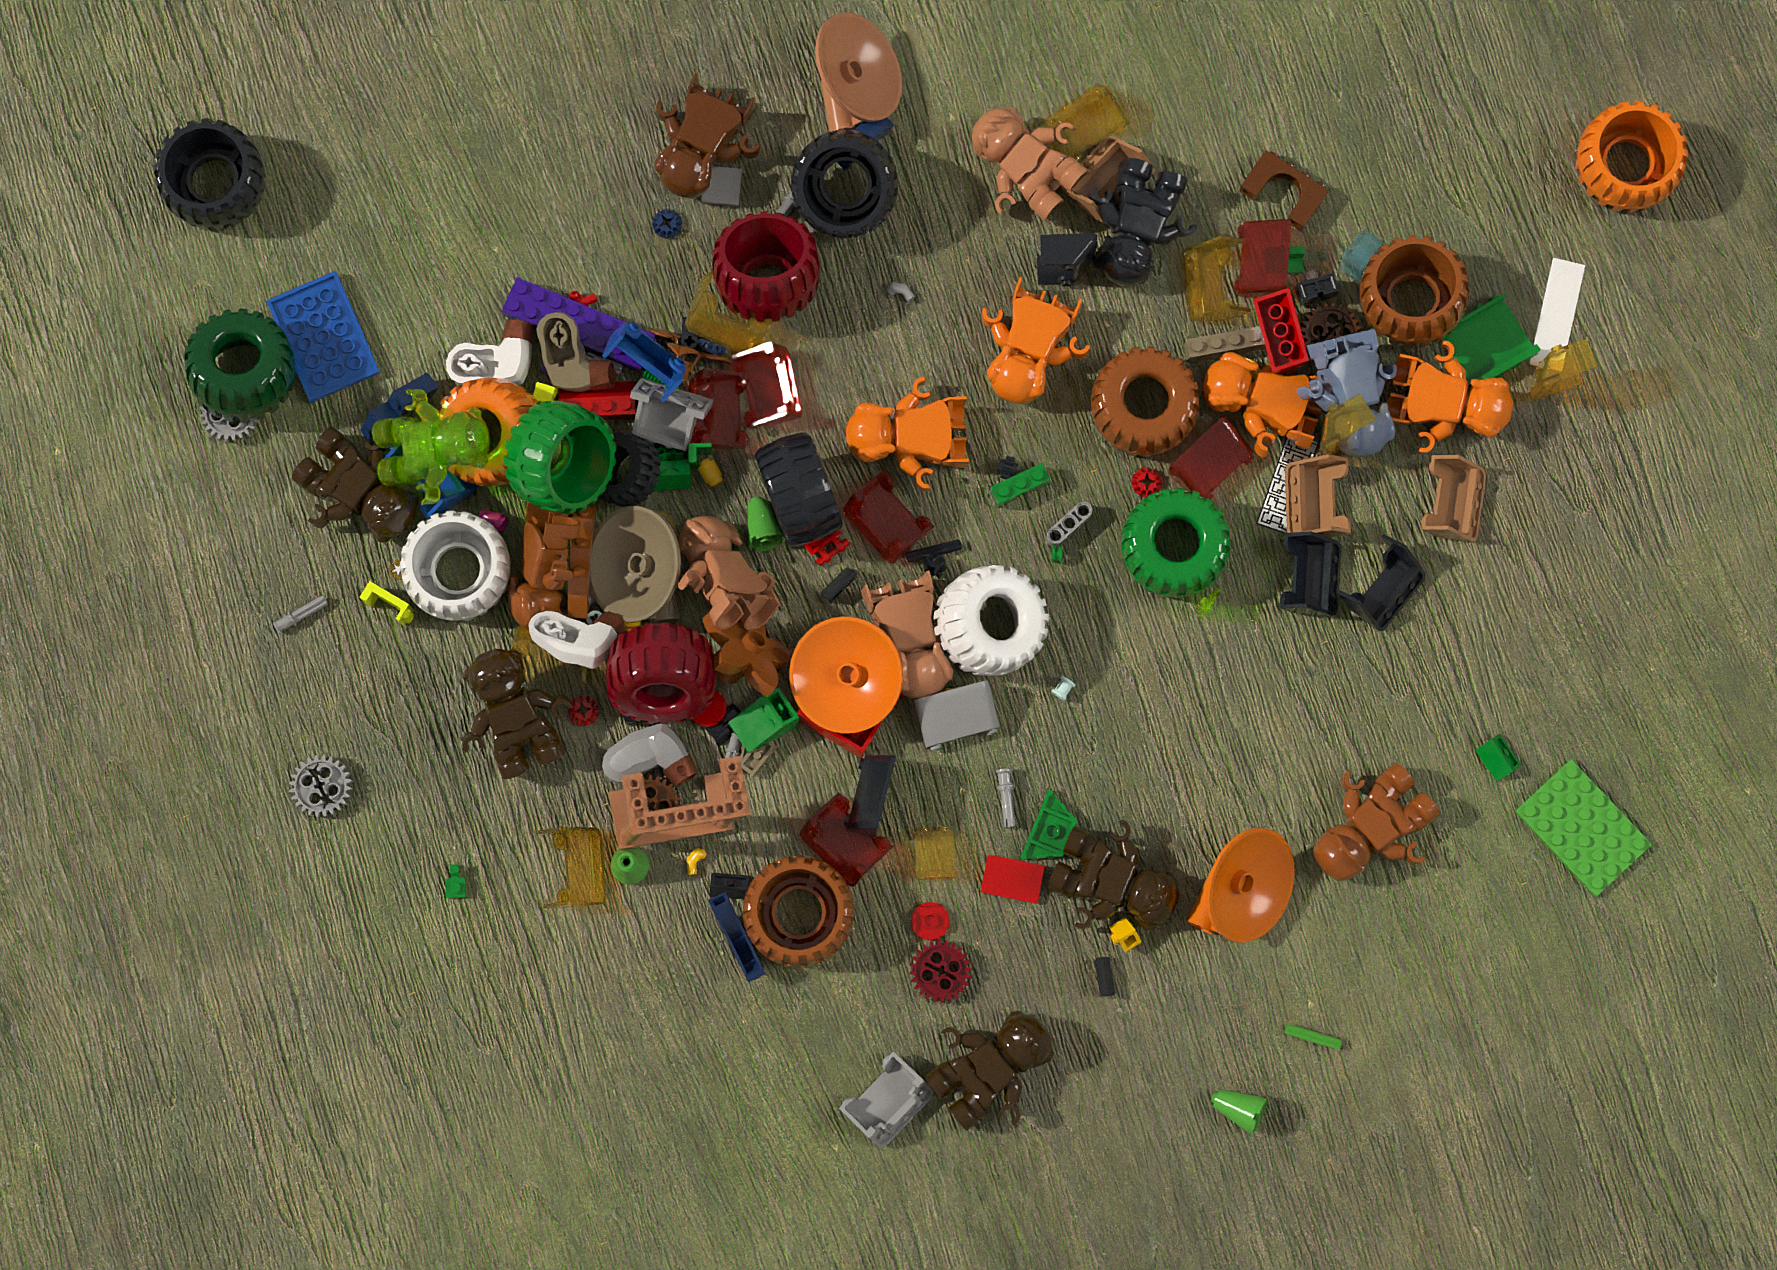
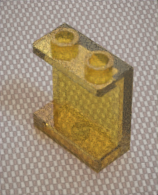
M937 827V831H930V828H918V831L914 832L916 880L955 878L953 830H949V827Z

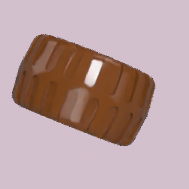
M1408 235L1405 240H1401V237L1393 239L1389 246L1387 244L1382 245L1378 249L1377 254H1373L1361 278L1360 301L1362 312L1366 316L1370 328L1375 327L1376 334L1383 339L1386 336L1389 338V343L1396 346L1397 342L1405 344V348H1413L1414 344H1420V348L1429 346L1430 341L1440 342L1446 334L1449 335L1453 332L1468 305L1469 282L1463 261H1459L1458 254L1453 249L1447 250L1446 243L1440 240L1438 243L1433 242L1430 236L1424 235V239H1418L1416 235ZM1406 280L1422 281L1433 290L1436 297L1435 304L1424 315L1418 317L1403 315L1394 308L1391 301V293L1394 287Z
M1147 346L1146 349L1134 347L1127 352L1123 351L1116 355L1098 374L1091 393L1092 415L1095 426L1100 431L1102 438L1106 442L1109 441L1117 451L1122 450L1127 452V455L1133 457L1142 455L1143 458L1157 454L1162 455L1179 445L1194 427L1199 412L1198 385L1190 368L1187 369L1184 366V361L1181 358L1171 356L1170 351L1165 349L1163 351L1155 350L1153 346ZM1138 378H1153L1164 385L1168 392L1169 403L1162 415L1154 419H1142L1129 412L1125 405L1124 392L1128 385Z
M807 856L785 857L767 865L750 883L743 904L744 926L751 942L768 959L789 967L813 966L833 956L847 940L854 920L853 897L846 881L829 864ZM804 890L815 895L822 908L821 921L816 929L809 934L800 936L789 934L783 930L776 916L777 905L781 898L790 891Z

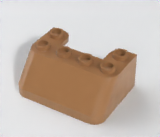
M1109 136L1103 139L1081 162L1092 173L1090 175L1084 173L1073 185L1072 193L1062 185L1061 188L1087 215L1105 224L1100 211L1101 205L1098 206L1089 199V190L1095 186L1098 189V196L1104 198V192L1112 189V197L1110 199L1112 200L1115 196V177L1119 163L1126 158H1137L1148 163L1150 161L1143 150L1114 136Z
M1327 454L1290 462L1286 466L1287 533L1312 531L1329 538L1351 534L1350 519L1343 515L1336 516L1334 480L1344 478L1349 471L1348 458Z
M1432 455L1429 470L1433 476L1439 478L1438 486L1436 487V503L1433 508L1434 514L1426 513L1422 518L1421 530L1436 537L1474 542L1479 532L1486 472L1483 467L1460 455Z

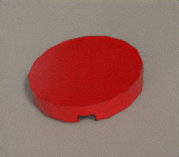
M715 691L711 705L708 706L705 712L698 714L692 720L697 725L705 728L717 725V723L725 718L727 712V703L723 696Z
M922 903L912 914V929L923 940H937L945 935L949 928L950 919L948 912L938 903Z

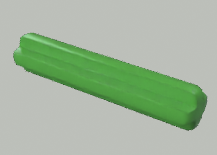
M1287 1024L1285 1027V1034L1336 1050L1341 1048V1039L1291 1024Z

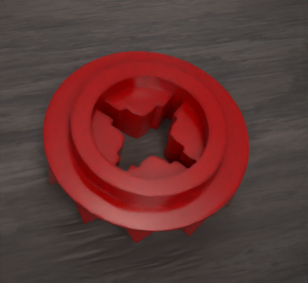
M1146 467L1135 472L1131 485L1137 495L1146 498L1160 491L1162 480L1160 474L1155 469ZM1146 475L1149 481L1153 482L1149 484L1148 490H1146L1145 484L1141 482L1145 480Z
M579 696L572 700V708L568 709V715L574 724L588 726L597 719L599 708L594 699L589 696ZM581 703L585 708L591 709L585 713V719L581 713L577 712L581 709Z

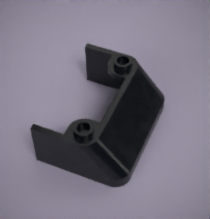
M1097 234L1040 235L1041 255H1037L1038 285L1061 284L1063 287L1072 286V283L1078 280L1095 256Z
M1385 534L1382 538L1389 546L1388 550L1383 554V564L1386 568L1365 594L1354 592L1348 595L1341 590L1337 592L1351 611L1378 631H1383L1387 628L1425 579V571L1408 547Z

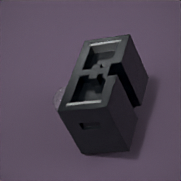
M1314 269L1307 270V280L1297 283L1295 287V293L1300 306L1315 303L1319 297L1321 301L1336 297L1339 292L1334 273L1318 277Z

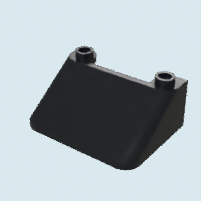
M865 755V758L860 759L858 769L861 770L854 801L850 814L846 813L844 825H847L846 831L877 838L883 806L892 771L896 764V756Z

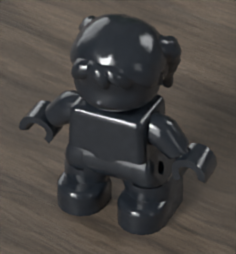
M1126 158L1119 163L1115 177L1116 206L1113 202L1110 203L1109 201L1112 197V189L1104 192V198L1098 196V189L1095 186L1088 193L1090 200L1094 201L1098 206L1101 205L1100 211L1104 222L1111 227V232L1117 235L1113 238L1110 235L1105 237L1104 243L1099 247L1092 259L1095 268L1102 271L1108 280L1121 286H1134L1143 284L1148 280L1153 258L1150 245L1154 243L1167 245L1178 236L1186 237L1197 229V224H1192L1188 230L1182 227L1183 215L1175 220L1174 225L1165 226L1167 218L1173 212L1181 194L1185 191L1188 179L1175 172L1161 171L1158 173L1155 189L1153 191L1149 190L1145 186L1146 182L1150 179L1153 166L1137 158Z

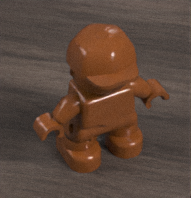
M1398 763L1391 765L1376 778L1373 783L1374 785L1371 786L1362 804L1360 803V793L1357 790L1364 785L1365 780H1360L1357 785H1352L1349 782V776L1352 774L1351 769L1344 773L1341 778V785L1348 791L1345 792L1343 801L1347 825L1340 824L1334 828H1328L1318 839L1313 849L1314 857L1323 871L1336 881H1346L1364 871L1365 865L1370 860L1371 853L1376 854L1377 852L1388 860L1405 858L1412 865L1423 862L1427 857L1415 858L1411 852L1412 848L1418 846V842H1413L1407 847L1393 842L1398 838L1422 830L1440 815L1437 805L1424 793H1419L1406 806L1400 803L1398 800L1399 796L1407 792L1415 784L1406 769Z

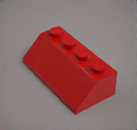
M1290 288L1253 299L1272 372L1278 375L1309 362L1310 359Z
M636 381L615 382L613 388L598 391L573 392L559 389V401L580 405L604 420L635 419L637 400L630 398V395L636 385Z
M801 709L797 712L800 723L859 758L863 757L883 722L881 721L872 728L856 733H838L815 724Z

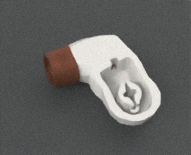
M507 320L501 338L502 343L499 346L470 343L456 345L449 352L446 360V370L450 378L462 384L469 380L485 377L501 378L517 385L524 383L532 359L533 324L523 320Z
M552 611L537 613L529 622L530 636L537 645L562 662L579 664L589 669L596 668L606 660L611 644L625 629L622 618L610 611L602 613L591 625Z

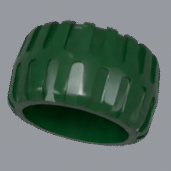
M239 308L238 312H231V309L224 310L220 316L216 317L215 314L209 316L208 322L205 324L201 322L196 327V334L192 333L188 339V346L184 351L186 379L200 405L204 409H208L212 415L218 418L223 415L224 419L230 422H234L235 419H240L241 422H250L249 418L257 417L259 420L264 418L265 413L268 411L274 413L279 408L278 404L280 402L284 403L288 399L289 391H292L294 386L295 357L292 346L283 329L277 326L272 318H264V315L258 311L248 313L247 309ZM255 346L260 351V358L257 364L245 373H226L216 365V357L233 347Z

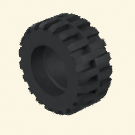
M617 431L613 433L614 438L612 439L616 443V452H614L616 464L612 469L613 475L606 485L605 492L599 495L598 498L619 507L637 506L640 502H644L647 496L654 492V486L658 485V475H661L659 453L647 439L630 432ZM630 455V470L625 479L618 483L617 473L619 466Z

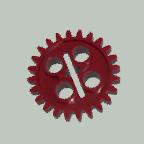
M938 939L937 945L930 941L929 948L923 944L924 951L917 950L919 957H912L916 963L910 964L914 971L909 972V974L915 975V978L910 981L917 982L914 989H921L920 996L926 993V1000L932 996L933 1003L936 1002L937 998H940L941 1003H944V998L947 997L949 1002H951L952 995L959 998L957 992H965L962 986H969L965 980L972 978L970 975H967V972L972 971V968L966 966L971 963L970 960H964L967 953L960 954L962 947L956 950L954 949L955 943L950 947L948 946V940H946L944 945H941V941ZM934 953H939L942 956V961L938 964L931 961V955ZM927 962L936 968L943 966L944 971L955 976L956 980L944 974L940 977L937 976V971L925 966V963ZM957 962L959 970L954 973L949 971V963ZM926 970L933 973V978L930 981H925L922 978V973ZM943 979L950 981L951 986L947 990H943L939 986L940 981Z

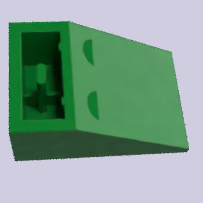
M657 442L652 443L654 448L657 449L659 453L658 458L661 461L659 466L661 475H658L657 480L659 482L657 486H654V491L692 489L689 447L687 451H683L677 448H667Z
M778 687L768 697L765 695L760 697L729 721L728 724L749 754L797 728L799 716Z

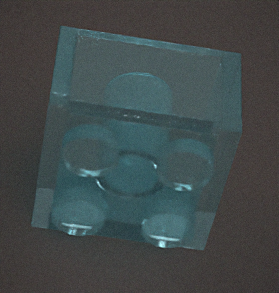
M1365 229L1361 234H1356L1351 248L1347 247L1340 261L1342 264L1340 271L1358 283L1361 281L1370 258L1373 254H1377L1378 249L1383 245L1381 239Z

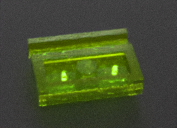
M1215 587L1208 598L1205 596L1196 607L1199 610L1196 616L1200 619L1204 618L1222 591Z

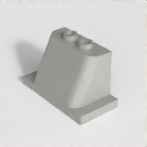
M641 378L632 389L630 398L639 400L632 434L647 439L651 443L663 444L667 448L687 451L697 418L702 420L705 418L712 407L713 399L675 389L663 403L660 400L666 385Z

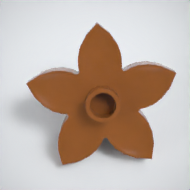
M709 611L702 619L705 629L711 638L722 646L714 655L713 660L717 676L726 683L735 684L745 675L748 682L758 692L768 697L776 689L778 683L777 671L782 669L792 659L793 653L781 642L765 637V624L760 628L747 630L739 620L733 626L720 630L714 626L710 619Z

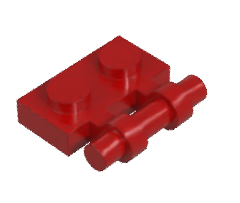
M839 530L817 542L803 544V546L811 556L817 552L821 555L816 560V563L822 566L824 563H829L831 558L839 552L845 551L850 542L847 538L841 542L837 539L842 534V531ZM832 542L835 546L826 552L823 548Z

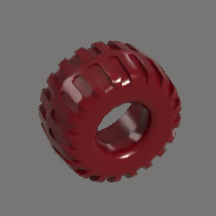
M764 211L757 215L751 213L745 215V218L741 220L738 218L732 221L731 227L727 226L722 230L720 237L717 238L714 244L712 274L721 301L725 306H728L732 313L735 315L740 313L741 317L746 320L755 318L756 322L764 323V320L772 319V322H777L784 316L787 319L793 317L797 310L799 312L803 311L807 307V302H811L815 297L819 286L820 257L813 235L809 233V229L803 223L799 224L796 218L792 216L784 217V214L779 212L769 214L767 211ZM763 266H775L786 271L773 277L760 278L748 276L754 269Z
M649 623L644 626L633 627L630 631L621 633L611 644L606 665L607 693L612 706L619 710L622 715L630 716L635 721L644 720L648 724H653L654 722L669 724V722L674 721L681 723L686 718L690 720L697 717L698 714H702L713 701L717 671L714 670L713 663L714 650L711 643H709L705 636L699 635L697 631L678 624Z

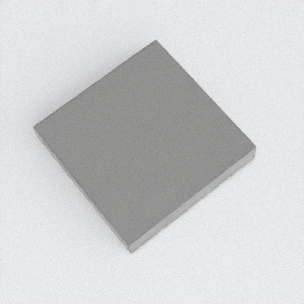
M711 166L710 187L702 194L701 203L739 207L742 169Z

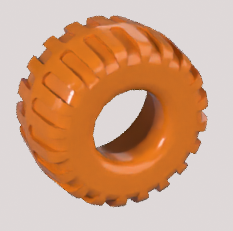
M1624 101L1616 106L1608 107L1586 127L1576 151L1577 160L1575 166L1576 171H1580L1578 177L1580 184L1587 186L1586 193L1590 197L1594 195L1599 199L1597 202L1603 207L1610 205L1612 206L1611 210L1620 212L1622 209H1626L1627 213H1634L1639 209L1643 211L1664 200L1677 187L1685 171V164L1688 159V150L1685 149L1687 139L1685 135L1681 136V125L1678 121L1674 123L1670 119L1672 115L1668 111L1663 113L1657 110L1659 106L1653 103L1646 106L1644 101H1635L1632 104H1629V101ZM1627 142L1640 147L1646 154L1649 163L1646 175L1640 180L1633 182L1621 181L1613 176L1608 169L1606 161L1607 153L1612 146Z
M495 377L469 380L464 382L463 385L454 387L450 391L451 396H445L440 404L443 407L441 410H437L434 416L437 419V425L433 426L432 434H435L437 442H434L435 450L440 451L442 454L439 456L440 461L443 465L450 466L448 470L453 475L469 483L487 487L509 483L510 481L507 480L505 475L507 466L504 465V456L507 455L508 451L505 449V445L511 439L512 433L510 431L512 427L519 424V417L524 413L528 414V409L535 405L537 401L535 397L525 392L526 390L522 386ZM481 409L493 412L499 419L502 429L500 442L493 451L487 454H478L473 451L466 440L468 418L475 411Z

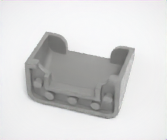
M988 680L914 701V709L925 748H930L931 751L941 749L942 744L951 740L980 732L992 735L997 733V729H1000Z
M894 1052L883 1059L882 1068L885 1071L858 1099L856 1097H849L843 1101L842 1106L839 1108L879 1148L888 1145L934 1094L933 1089Z

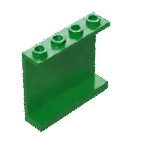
M1505 293L1500 296L1498 294L1492 296L1485 305L1482 303L1478 304L1472 309L1473 312L1469 314L1465 312L1453 332L1449 335L1446 334L1443 339L1453 345L1454 354L1452 358H1456L1464 367L1466 380L1470 388L1472 387L1470 384L1472 379L1498 378L1538 355L1541 351L1537 344L1532 345L1505 303Z

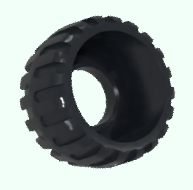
M202 118L200 123L191 120L186 122L188 126L182 129L180 126L176 127L173 130L174 135L170 138L166 136L162 141L164 147L162 150H157L155 156L157 163L153 167L156 177L155 184L166 207L187 224L193 227L198 226L203 230H211V227L223 230L226 229L225 225L227 224L232 226L238 225L240 223L239 219L243 216L248 218L253 213L251 208L254 205L258 206L261 201L260 192L263 193L265 190V170L262 158L255 144L237 127L230 126L222 120L214 122L210 118ZM211 160H222L228 163L233 168L235 174L231 190L225 196L218 199H205L198 196L192 185L193 176L197 168Z
M842 129L824 133L804 147L794 164L791 176V191L794 204L801 217L813 229L827 236L854 238L873 231L890 215L897 200L898 173L892 157L882 144L862 132ZM842 160L853 161L860 165L866 172L868 179V189L864 197L850 205L840 204L832 200L827 194L824 185L825 174L829 167Z
M801 432L778 438L756 451L755 459L788 545L796 547L817 542L842 528L843 521L815 444L808 433Z

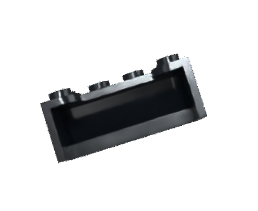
M1312 531L1285 533L1283 547L1288 554L1294 555L1292 565L1293 581L1291 583L1292 592L1285 591L1280 597V609L1295 614L1335 616L1338 611L1339 600L1337 592L1339 591L1340 543L1337 540Z

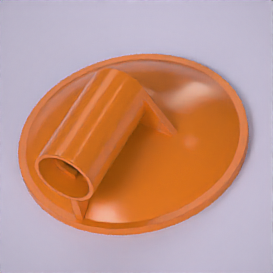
M843 616L820 622L801 638L792 655L789 678L791 690L798 706L811 721L833 732L856 733L877 725L893 710L902 690L903 666L895 644L882 629L867 620Z
M1258 827L1245 830L1230 840L1218 855L1186 922L1211 935L1217 932L1222 937L1238 943L1254 941L1266 934L1282 916L1293 889L1294 860L1285 839L1273 830Z

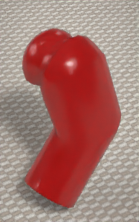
M574 290L569 294L571 300L585 306L598 302L595 293L585 297Z

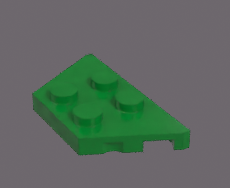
M1049 789L1020 857L1022 860L1063 857L1066 841L1077 823V819Z

